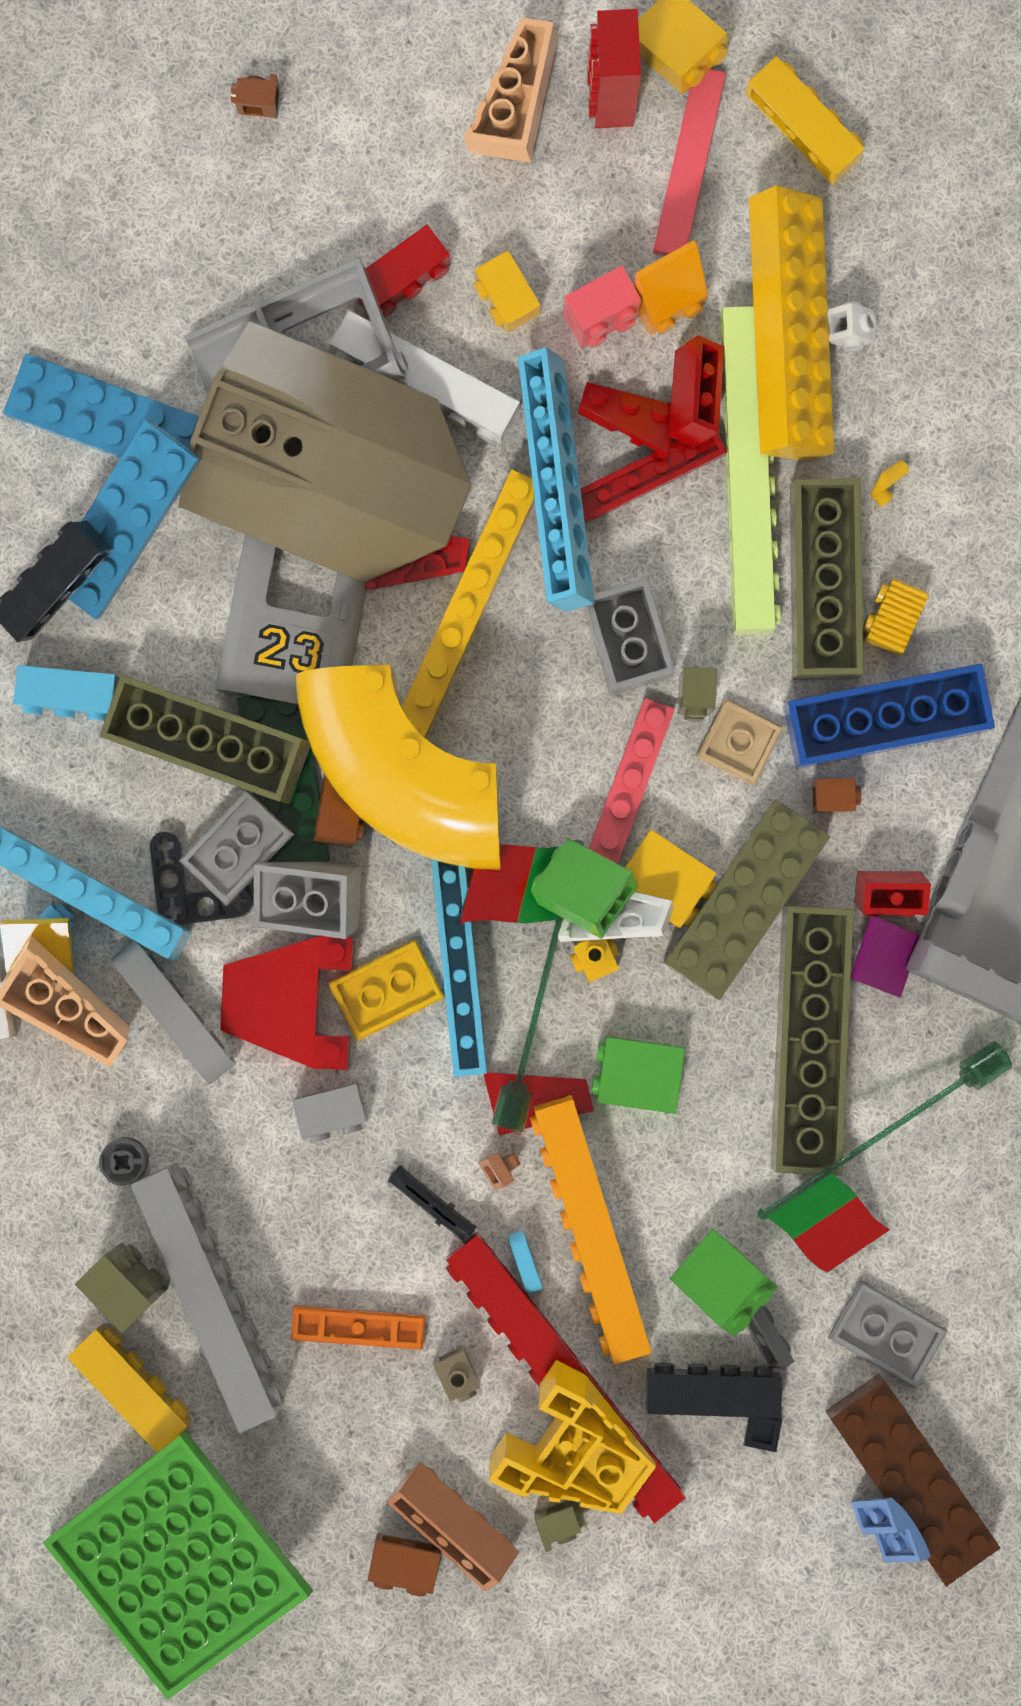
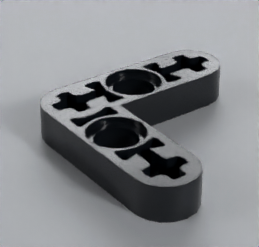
M169 832L157 833L150 842V855L157 911L159 914L172 920L171 916L165 915V909L170 908V898L162 899V893L173 894L180 891L181 897H174L176 907L182 908V913L177 914V920H174V922L179 925L239 918L251 912L253 898L247 890H243L240 893V897L247 900V904L241 907L242 911L237 912L235 907H224L225 915H220V900L211 891L187 894L184 866L179 861L182 858L179 839L176 835ZM166 837L168 842L174 843V848L168 851L169 860L176 859L177 865L165 864L158 867V861H165L163 851L157 850V845L162 844V838ZM169 869L174 870L179 877L177 885L173 888H166L161 883L163 872ZM205 897L212 899L215 904V910L209 916H202L197 910L198 902Z

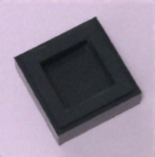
M748 1417L743 1445L777 1452L783 1419Z

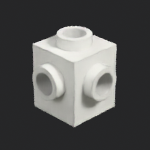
M857 301L845 302L841 306L828 309L829 343L843 347L844 351L854 352L862 350L863 345L876 342L875 329L877 321L873 309L861 306V303Z

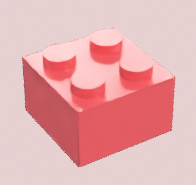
M620 266L564 296L563 316L581 349L587 345L590 348H594L607 340L606 335L615 330L622 333L636 324L635 319L638 318L641 298L624 267Z

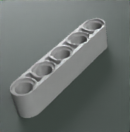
M136 941L131 942L111 958L112 964L201 1077L208 1084H212L236 1064L235 1059L232 1056L229 1058L223 1051L224 1045L212 1030L209 1032L204 1027L203 1023L205 1021L193 1006H188L184 1002L183 998L185 996L172 980L168 981L162 974L164 970L151 954L147 955L142 949L143 945Z

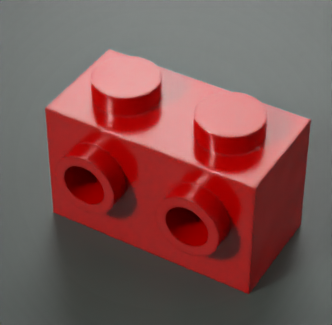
M857 871L854 902L862 914L868 916L899 915L912 917L915 915H928L931 883L921 871Z

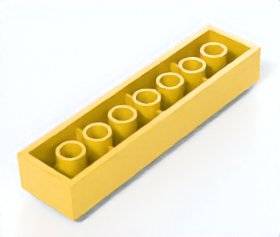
M776 185L749 197L760 454L798 461H811L834 454L823 198Z

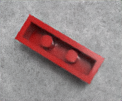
M426 224L365 268L384 318L391 315L397 309L396 304L405 297L408 300L416 297L423 290L422 285L430 279L437 281L445 276L449 271L448 266L451 265V259L448 251L428 224ZM358 299L361 305L366 310L363 300Z
M697 335L675 350L669 437L692 447H696L718 434L724 346L700 335Z

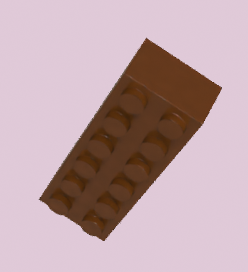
M879 1373L825 1411L884 1498L892 1497L913 1520L931 1555L927 1560L946 1587L1001 1548Z

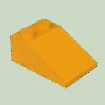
M695 240L636 272L634 287L641 298L638 316L649 335L657 331L660 335L664 334L676 326V320L685 315L687 319L693 318L704 310L703 305L706 304L708 293L698 245Z

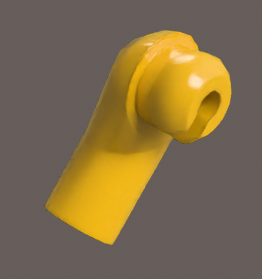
M899 460L884 470L871 490V498L876 500L878 506L883 507L893 499V494L888 491V488L909 473V468L904 461Z

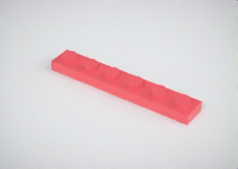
M647 698L643 700L589 846L590 850L617 864L675 711L672 707Z

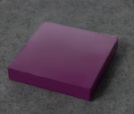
M871 916L851 973V979L901 998L910 972L905 967L920 935Z

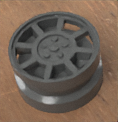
M123 1137L110 1142L105 1146L99 1157L101 1173L107 1178V1181L119 1186L129 1185L140 1179L145 1174L149 1165V1155L145 1146L140 1141L130 1137Z

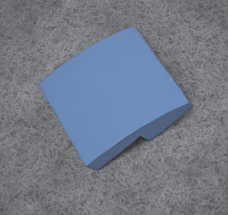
M892 1497L858 1499L851 1502L862 1535L875 1534L884 1562H921L931 1557L915 1523Z

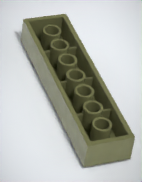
M785 906L782 908L771 1169L775 1173L824 1175L830 1171L835 1176H842L854 909Z

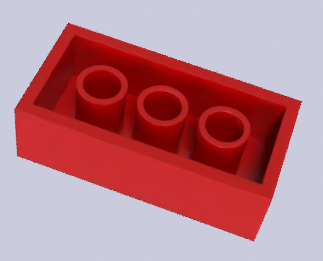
M638 9L597 10L596 24H590L587 86H589L588 115L589 118H595V128L634 127L641 79Z

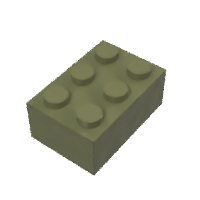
M120 1243L106 1253L75 1283L76 1287L121 1333L129 1328L168 1290L163 1285L166 1282L164 1277L154 1268L149 1270L140 1261L143 1256L133 1245L128 1244L125 1246L123 1243Z

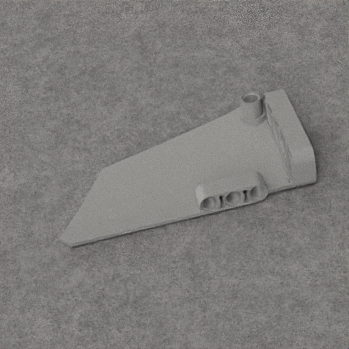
M1021 700L933 891L930 901L933 908L905 967L906 970L1021 1023Z

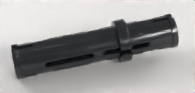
M399 1165L387 1182L394 1185L435 1218L436 1221L434 1223L439 1227L442 1224L461 1239L463 1243L467 1241L477 1228L476 1225L472 1224L454 1209L455 1205L453 1203L447 1204L426 1185L406 1171L403 1166Z

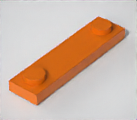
M294 1305L291 1340L423 1350L426 1315Z

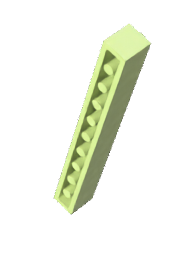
M723 307L720 314L721 345L724 346L722 379L725 449L727 451L726 475L733 634L772 633L775 630V625L780 624L781 620L780 605L774 604V592H779V574L773 573V560L778 558L777 540L772 541L771 528H776V509L770 508V496L775 495L774 476H769V464H773L774 456L760 454L754 307Z

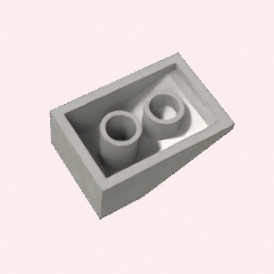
M331 861L256 862L254 864L253 927L347 939L360 928L361 865Z

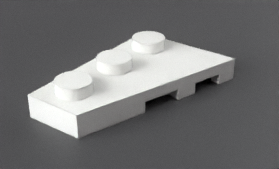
M634 892L602 939L663 936L674 908L672 901ZM564 919L557 936L560 942L601 940V938Z

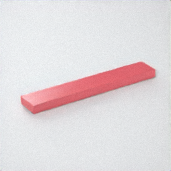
M709 69L702 81L696 87L689 89L654 245V254L666 256L688 244L726 72Z

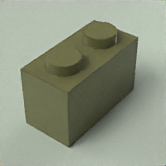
M684 667L679 675L677 714H685L684 720L704 721V717L710 716L714 711L717 669Z

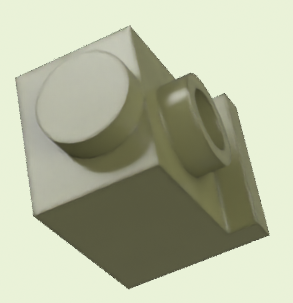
M571 1500L534 1512V1520L545 1552L552 1550L551 1543L555 1541L558 1544H564L574 1540L577 1537L576 1534L581 1533V1528L587 1526L581 1507L574 1508Z

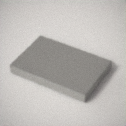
M245 790L179 861L226 906H229L254 879V864L256 862H270L295 833L250 791Z
M860 1280L828 1338L916 1388L945 1337L947 1330Z

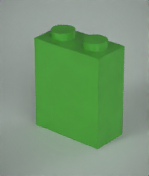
M567 838L564 844L553 852L551 862L544 872L536 876L531 892L538 905L602 939L638 888V884L632 871Z
M605 1036L604 1043L598 1042L596 1061L602 1063L600 1075L594 1074L591 1094L597 1095V1103L676 1114L685 1048Z
M713 1228L669 1278L718 1326L733 1337L747 1328L752 1316L761 1306L769 1302L774 1290L778 1287Z

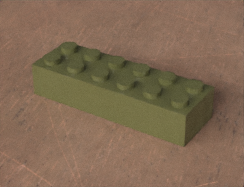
M860 478L794 479L790 486L792 680L858 679L864 674Z
M120 675L99 735L101 738L287 804L291 803L310 749V744L307 740L124 675Z
M777 799L771 802L718 880L709 897L699 908L691 924L687 926L663 963L716 1000H721L831 836Z

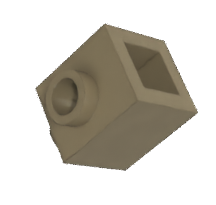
M465 1346L434 1359L433 1366L449 1401L458 1398L459 1402H463L477 1394L476 1389L480 1388V1379Z

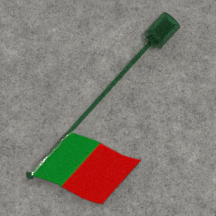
M579 839L574 840V842L584 846L583 841ZM501 844V870L472 869L458 924L482 920L520 924L556 920L516 1081H509L508 1086L501 1085L491 1125L523 1133L533 1093L527 1091L528 1085L522 1084L558 941L557 936L563 921L562 917L537 904L531 888L534 879L539 873L544 872L551 862L553 852L558 847L538 848Z
M990 1042L960 1062L959 1080L766 1209L760 1208L757 1213L758 1217L761 1220H768L769 1218L790 1236L809 1261L828 1273L891 1230L877 1221L855 1192L832 1174V1172L963 1084L969 1088L974 1087L980 1090L1012 1068V1062L1007 1052L997 1042Z

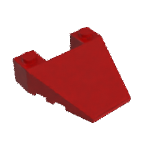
M318 936L223 965L220 1031L313 1069L348 1070L350 1068L351 1036L317 1034L320 969L354 970L355 938L341 939Z

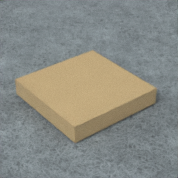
M725 698L696 757L755 786L784 727Z

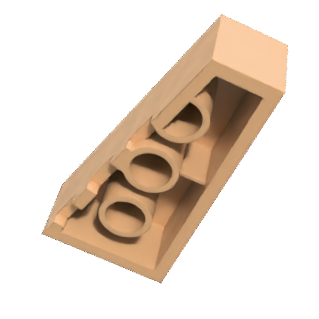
M528 18L521 19L504 53V60L490 82L491 87L484 101L480 102L476 110V117L463 137L469 152L531 163L558 41L554 22Z
M32 935L0 984V1007L111 1067L127 1042L130 1026Z

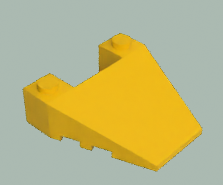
M556 1360L539 1386V1409L556 1418L536 1446L506 1432L490 1456L489 1481L520 1496L529 1497L530 1493L549 1496L548 1501L560 1503L561 1499L580 1502V1507L622 1514L655 1469L656 1462L588 1377Z

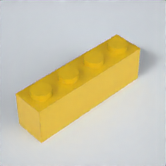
M776 56L748 81L745 94L832 185L861 159L865 150L861 138L855 132H849L841 124L839 115L833 109H827L819 101L817 92L810 85L805 86L798 79L795 69L788 62H782Z
M101 1324L67 1358L157 1453L192 1421L188 1416L190 1410L181 1400L176 1399L174 1401L165 1392L168 1388L161 1378L157 1375L151 1377L142 1368L145 1363L136 1352L130 1351L128 1353L120 1344L122 1338L113 1328H105Z

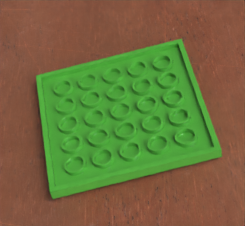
M186 1431L155 1453L43 1542L45 1547L167 1700L303 1602L313 1592L310 1585Z

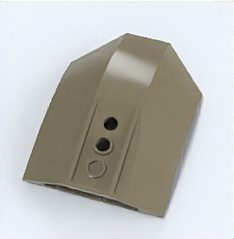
M249 321L214 377L189 445V450L199 456L201 461L182 489L178 507L366 583L447 547L472 483L438 399L350 361ZM267 425L271 431L270 438L267 442L260 444L256 439V432L259 427ZM297 437L302 442V451L299 455L291 457L286 453L285 445L289 439Z

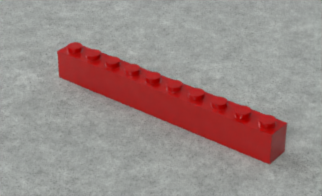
M476 1232L465 1243L451 1252L446 1258L449 1264L445 1267L457 1283L461 1280L470 1290L466 1295L477 1309L483 1306L490 1315L487 1321L498 1335L502 1332L511 1342L507 1346L518 1361H521L523 1358L532 1368L528 1373L534 1382L540 1386V1383L556 1360L585 1374L656 1462L655 1469L634 1496L635 1500L632 1502L641 1517L646 1518L649 1516L655 1524L686 1499L682 1488L482 1236Z

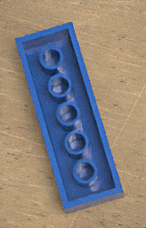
M982 663L792 700L783 705L796 769L984 733L995 728Z

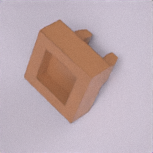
M498 1152L488 1155L478 1162L494 1190L504 1188L515 1181L509 1171L521 1164L515 1153L501 1159Z

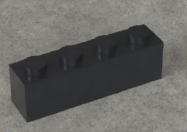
M70 521L66 523L57 533L59 538L39 552L37 563L33 567L24 570L18 576L17 581L19 583L14 589L5 592L0 597V624L17 643L32 640L112 552L113 548L88 521Z
M655 1363L654 1368H647V1414L781 1418L782 1377L779 1372H774V1368L770 1366H754V1371H740L741 1367L737 1365H721V1370H707V1365L693 1363L688 1364L687 1369H674V1364Z

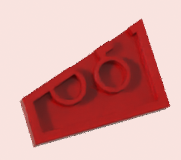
M586 382L578 410L579 415L611 432L618 430L631 437V443L638 447H641L643 444L657 451V457L666 461L672 439L669 437L671 403Z
M451 536L447 547L366 582L365 590H374L464 573L468 564L471 539Z
M495 1072L483 1074L499 1136L532 1128L530 1117L536 1115L534 1106L572 1095L578 1115L594 1111L586 1079Z

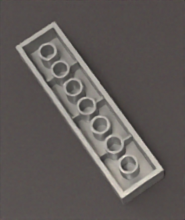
M174 1163L139 1179L130 1186L240 1434L277 1417L283 1405L281 1399L285 1398V1393L278 1379L273 1381L268 1369L272 1367L267 1351L265 1349L259 1350L255 1340L259 1335L251 1318L246 1320L241 1309L245 1306V1302L238 1288L233 1290L228 1277L232 1276L229 1264L225 1258L220 1259L215 1247L219 1245L217 1237L211 1227L208 1229L205 1227L202 1216L205 1215L204 1207L198 1197L193 1199L188 1188V1186L192 1185L190 1175L185 1167L180 1168L178 1163Z

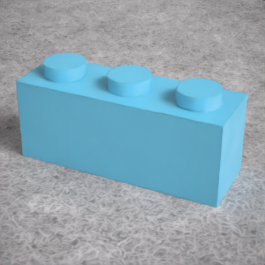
M17 665L13 704L23 708L22 713L42 715L43 710L55 711L56 717L73 719L75 718V713L88 714V720L104 722L119 677L115 674Z

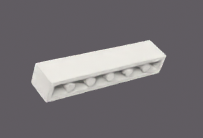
M348 310L330 342V347L335 356L360 366L380 357L382 350L372 323ZM390 333L397 352L402 351L409 366V370L405 371L406 378L399 381L400 383L438 399L442 412L448 414L447 419L456 426L464 428L465 425L476 429L475 434L484 441L492 443L496 440L502 443L520 410L519 401Z

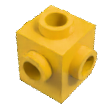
M613 939L577 941L578 944L572 947L574 953L569 955L577 973L583 971L588 983L619 970L614 958L619 955ZM591 949L599 951L600 957L597 961L589 959L588 953Z

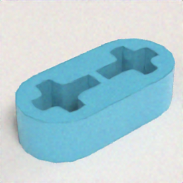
M524 1230L509 1234L510 1246L527 1294L543 1290Z

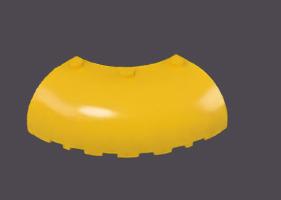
M390 664L327 667L307 670L295 675L298 706L312 752L336 792L361 819L394 843L423 857L460 867L501 870L498 770L496 763L473 762L455 757L439 749L424 738L404 713L397 690L396 675Z

